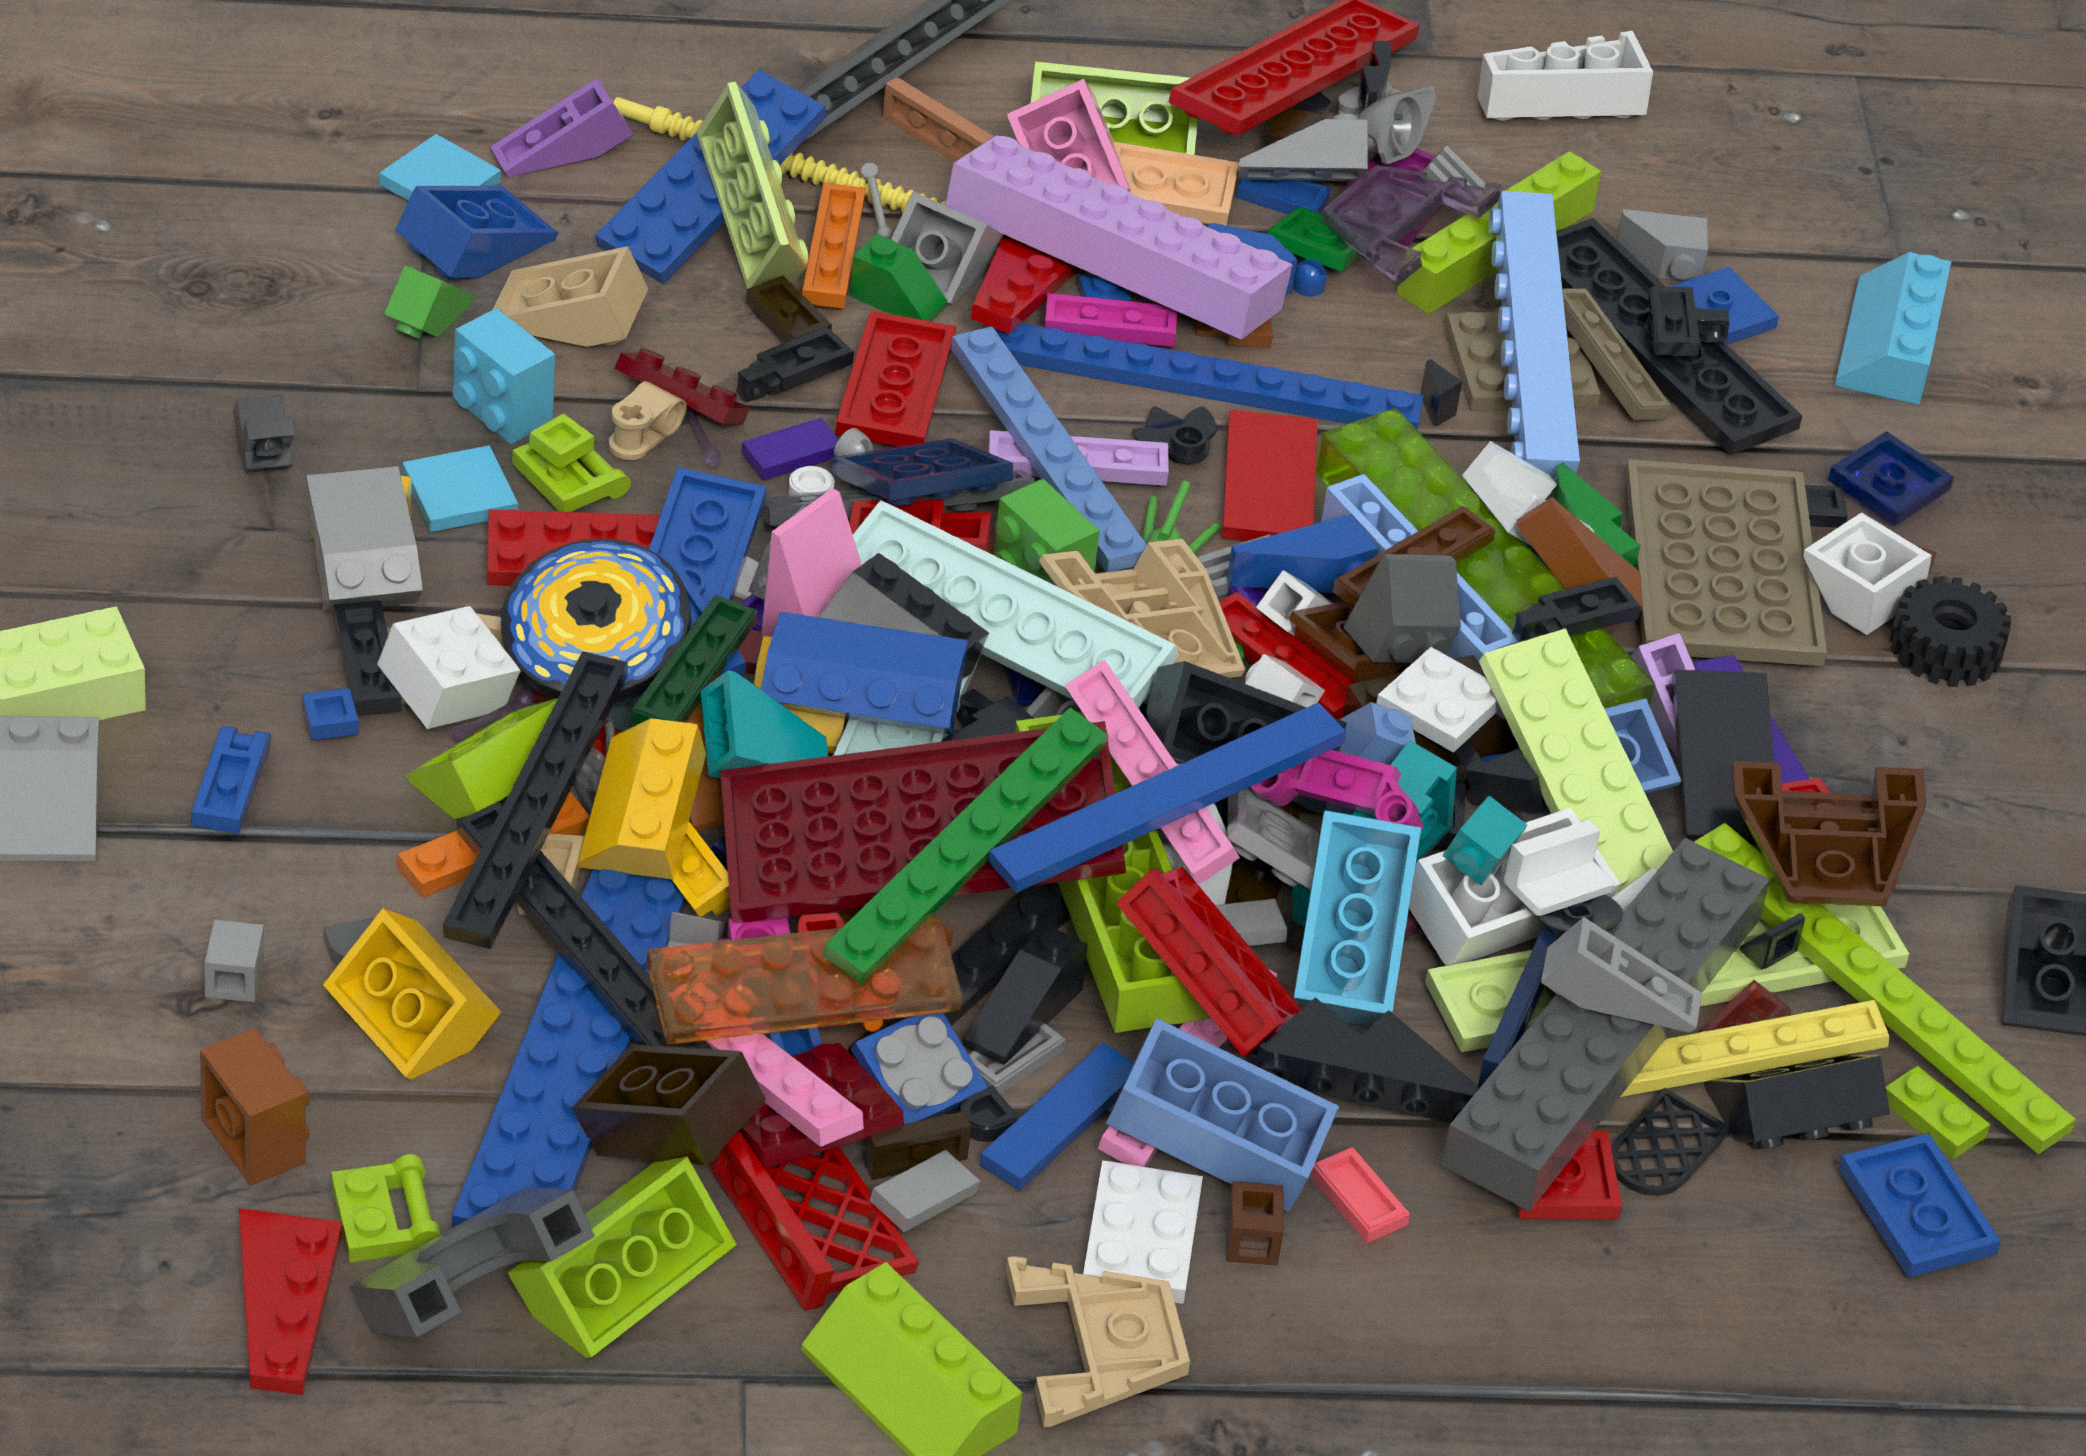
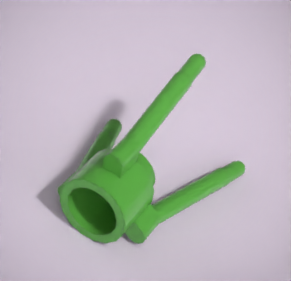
M1185 480L1182 482L1164 525L1154 530L1158 498L1156 496L1149 498L1142 536L1146 544L1148 542L1182 539L1181 534L1173 527L1190 488L1189 481ZM1217 522L1213 523L1188 545L1194 554L1219 531L1220 524Z

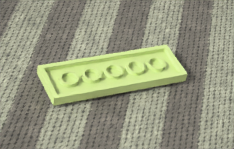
M1566 628L1484 653L1479 663L1523 756L1539 778L1541 793L1551 814L1571 807L1580 822L1590 820L1601 831L1597 848L1621 884L1612 897L1650 869L1654 868L1658 871L1672 854L1673 850Z

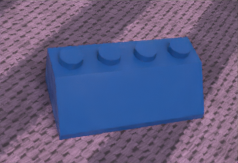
M780 612L767 653L761 690L788 710L953 735L968 640Z

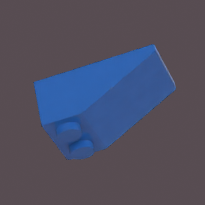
M416 186L396 227V231L409 242L408 246L414 252L426 256L437 266L436 270L442 276L451 280L482 277L554 241L558 235L555 229L504 186Z

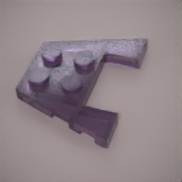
M1376 165L1322 209L1324 223L1389 282L1399 286L1422 266L1421 252L1400 244L1399 242L1420 223H1423L1427 217L1442 205H1447L1480 218L1499 202L1502 188L1501 184L1488 181L1485 184V188L1467 185V178L1451 176L1445 182L1428 180L1426 172Z

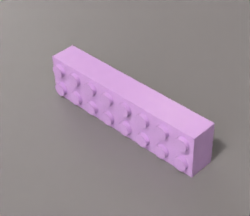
M996 135L953 163L945 206L979 220L1004 235L1242 340L1283 308L1293 264L1279 259L1275 253L1269 250L1256 249L1240 242V239L1235 235L1217 232L1204 226L1196 218L1183 217L1169 211L1163 204L1157 201L1144 200L1129 193L1123 186L1105 183L1092 177L1084 169L1071 168L1057 162L1053 156L1025 148L1010 137Z

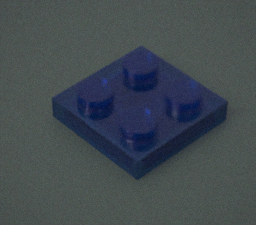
M1888 431L1831 466L1828 476L1829 482L1835 486L1842 487L1845 493L1894 526L1950 491L1954 479L1953 475Z

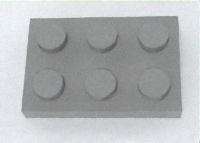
M1248 788L1229 796L1227 838L1232 841L1231 844L1236 852L1251 861H1255L1257 857L1273 866L1272 872L1275 876L1291 886H1296L1300 883L1311 889L1320 838L1319 832L1271 802L1260 798Z

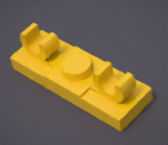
M689 822L675 877L672 882L699 917H703L710 911L713 912L715 917H718L730 908L728 900L730 897L728 872Z

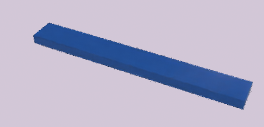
M1318 702L989 850V863L1014 892L1017 893L1345 744L1346 731Z

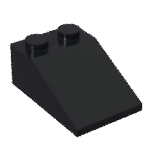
M2015 885L2007 907L2003 953L2001 1025L2086 1036V894Z

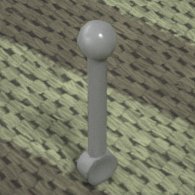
M866 163L862 166L861 173L863 179L868 181L878 224L876 234L891 239L893 232L886 225L876 181L879 176L878 167L874 163Z

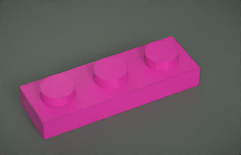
M1047 293L1044 325L1046 328H1058L1068 332L1102 336L1107 339L1142 343L1149 346L1174 347L1177 311L1161 304Z

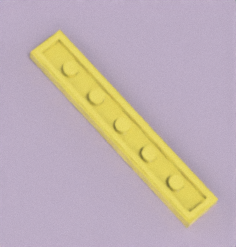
M1875 1000L1667 1038L1620 1097L1886 1048L1889 1045V1034Z

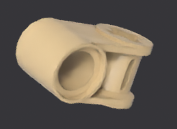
M644 381L640 383L631 394L616 403L612 408L611 419L615 424V431L609 438L610 452L623 460H637L644 457L663 439L671 436L678 430L686 414V402L650 382Z

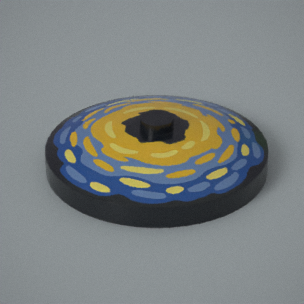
M616 539L576 541L557 547L540 556L529 564L515 579L505 597L501 611V633L505 651L521 670L519 676L532 688L553 699L559 698L582 651L628 663V676L615 702L624 701L645 692L691 629L692 622L686 588L673 567L661 556L643 546Z

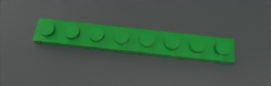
M1069 708L825 944L823 956L862 985L989 860V850L1007 843L1105 747L1108 734L1075 710Z

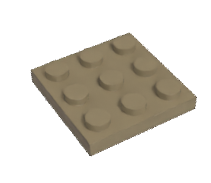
M1498 312L1447 313L1445 330L1470 411L1509 410L1512 407L1511 400H1505L1504 381L1506 374H1509L1508 366L1501 365V346L1503 340H1505V333L1498 332ZM1566 328L1574 408L1598 407L1600 391L1589 358Z

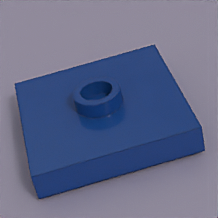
M1730 267L1669 286L1693 287L1695 307L1728 310L1729 330L1727 341H1724L1726 344L1777 328L1779 315Z

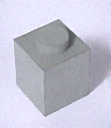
M214 920L204 962L205 997L255 1002L264 963V925Z

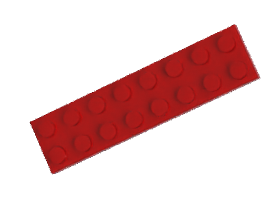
M1340 0L1171 88L1169 103L1184 110V113L1190 117L1202 118L1218 126L1220 131L1238 136L1359 71L1363 66H1368L1373 41H1389L1392 53L1416 40L1420 24L1367 0Z

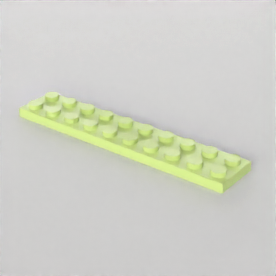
M1822 904L1896 968L1906 967L1909 952L1881 906ZM1760 918L1759 922L1740 946L1772 929V927ZM1739 946L1702 992L1700 1007L1832 982L1834 980L1798 949L1797 952L1761 970L1740 951ZM1532 950L1427 970L1425 984L1460 1052L1489 1047ZM1545 988L1526 1031L1552 1000Z

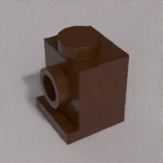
M1232 1181L1228 1205L1227 1262L1278 1266L1284 1233L1283 1185Z

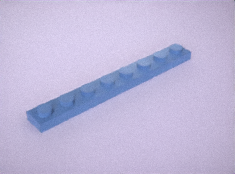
M991 326L952 336V352L1040 478L1047 481L1100 530L1096 558L1106 572H1114L1134 567L1147 544L994 328Z

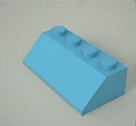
M1908 252L1859 276L1835 386L1920 405L1931 362L1951 261L1939 259L1932 255Z
M1324 810L1293 999L1296 1002L1306 1006L1316 997L1345 1023L1371 1027L1388 1010L1393 1012L1420 840V827Z

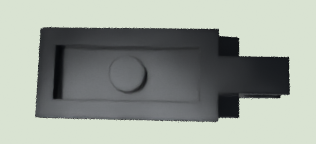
M824 327L758 353L757 360L750 364L749 368L738 371L739 377L736 393L746 402L763 398L768 391L772 394H778L780 391H786L853 364L854 351L828 327Z
M1612 577L1539 596L1538 603L1530 606L1529 610L1516 613L1512 634L1518 642H1522L1566 628L1569 637L1636 620L1639 617L1641 606L1617 577Z

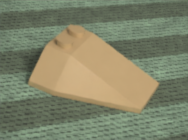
M1183 539L1148 542L1134 569L1095 574L1078 551L1043 554L1038 562L1053 585L1175 644L1179 656L1174 663L1186 661L1228 678L1241 677L1243 675L1245 667L1208 572Z

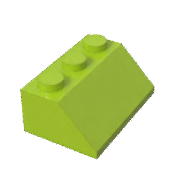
M558 698L510 712L405 774L408 781L454 820L472 815L509 796Z

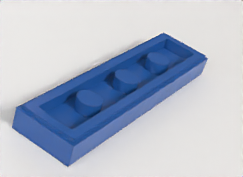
M1102 1042L981 1153L980 1166L1020 1191L1116 1102L1134 1061Z

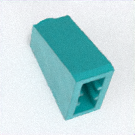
M727 670L701 690L708 776L721 779L720 770L828 756L826 736L738 673Z

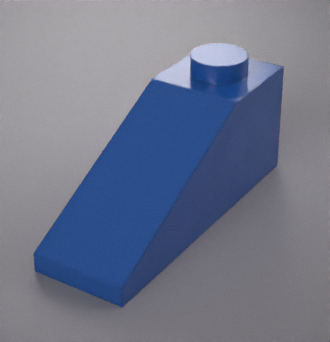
M1350 514L1232 546L1227 582L1230 586L1270 589L1284 570L1305 582L1317 592L1334 593L1335 579L1377 556L1378 547L1355 517Z

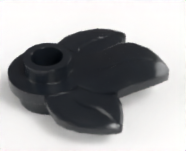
M1154 406L1149 413L1147 427L1133 429L1132 435L1136 441L1168 443V455L1172 459L1182 464H1194L1203 461L1209 455V440L1216 434L1217 424L1212 414L1203 406L1189 412L1184 420Z

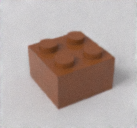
M255 1027L200 1049L201 1120L250 1186L305 1164V1141L309 1139V1129L305 1121V1106L309 1105V1094L304 1082L298 1076L293 1078L286 1069L277 1046L273 1043L268 1044Z

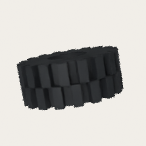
M1944 576L1934 577L1932 584H1929L1926 579L1917 581L1916 588L1910 585L1905 590L1904 596L1901 595L1890 634L1893 654H1900L1898 662L1903 667L1911 664L1913 666L1912 674L1920 677L1925 673L1930 676L1928 682L1937 685L1939 679L1947 680L1949 687H1958L1960 680H1964L1966 686L1976 685L1978 677L1983 682L1990 679L1992 672L1996 673L2000 668L2011 630V616L2006 615L2007 607L2003 602L1995 604L1997 595L1990 590L1985 594L1981 593L1982 585L1972 582L1970 587L1962 585V578L1953 577L1952 583H1947L1944 580Z

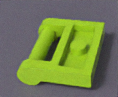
M529 443L512 450V464L558 511L572 512L607 496H610L612 499L620 498L628 492L631 486V479L621 469H613L595 450L580 457L579 460L596 477H593L577 460L559 469L532 449Z
M407 1154L399 1157L391 1164L331 1172V1189L338 1218L342 1222V1235L349 1263L405 1255L441 1235L438 1223L431 1218L422 1182L426 1175L422 1158L414 1154ZM403 1187L412 1226L410 1229L398 1230L388 1189Z

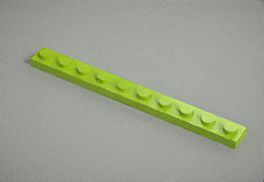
M1726 823L1695 841V843L1769 878L1770 882L1760 918L1774 928L1801 913L1805 917L1798 950L1859 1002L1875 1000L1883 1022L2038 1155L2072 1132L2076 1121L2072 1115L1822 904L1788 902L1763 854Z

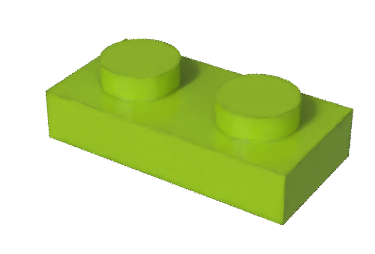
M1916 1066L1886 1086L1889 1108L1922 1135L1930 1133L1938 1147L1953 1160L1987 1137L1990 1124L1919 1066Z

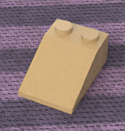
M627 246L512 270L492 310L498 308L532 336L584 347L599 344L614 345L626 339L646 296L648 287Z

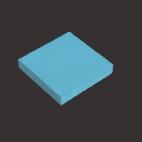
M437 134L379 173V185L409 201L416 186H496L501 182L500 169Z
M490 445L402 462V475L412 477L411 493L430 532L487 522L489 509L518 510V502Z

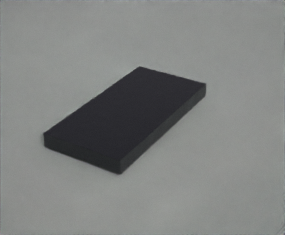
M1675 669L1672 675L1678 769L1682 781L1680 783L1683 836L1695 842L1726 823L1748 843L1757 845L1734 802L1733 761L1774 763L1767 673Z

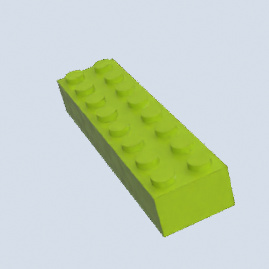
M1078 712L1081 716L1085 718L1082 712ZM1062 715L1016 721L1015 732L1049 728ZM1110 755L1115 793L1131 787V784ZM1157 829L1123 844L1127 874L1058 882L1079 940L1088 944L1086 958L1115 1033L1151 1028L1156 1018L1170 1025L1211 1019L1116 904L1149 871L1156 868L1161 873L1173 870Z

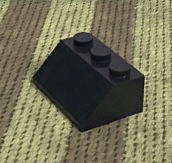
M877 553L850 574L818 617L968 640L962 680L972 673L989 635L988 631L975 623L969 616L961 613L939 597L933 590L924 586L902 570L896 563L880 553Z
M1848 1054L1705 1081L1706 1091L1724 1123L1732 1127L1730 1133L1733 1139L1753 1142L1754 1149H1766L1784 1145L1783 1136L1797 1133L1799 1140L1825 1137L1829 1135L1828 1127L1843 1124L1845 1131L1869 1128L1874 1126L1872 1118L1890 1114L1880 1055Z

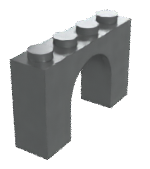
M525 1187L349 1287L372 1333L418 1338L462 1313L453 1292L469 1282L516 1262L525 1260L553 1261L592 1239L595 1235L573 1189Z

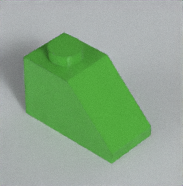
M405 265L384 314L398 320L395 329L420 339L423 331L439 337L472 304L475 296Z

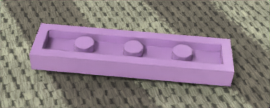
M990 430L988 453L1013 462V470L1022 469L1030 476L1040 477L1008 431ZM1070 436L1102 482L1167 486L1169 473L1168 443Z

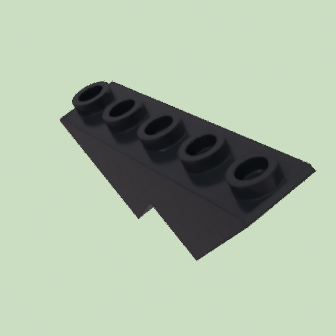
M1316 997L1261 1046L1251 1063L1317 1096H1330L1357 1102L1363 1106H1376L1404 1112L1410 1116H1423L1451 1123L1480 1088L1391 1011L1388 1010L1366 1032L1359 1035Z

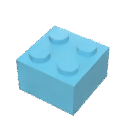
M498 308L455 329L453 353L454 385L452 391L453 398L461 407L468 409L484 422L488 429L499 434L510 444L530 435L531 431L553 419L555 354Z

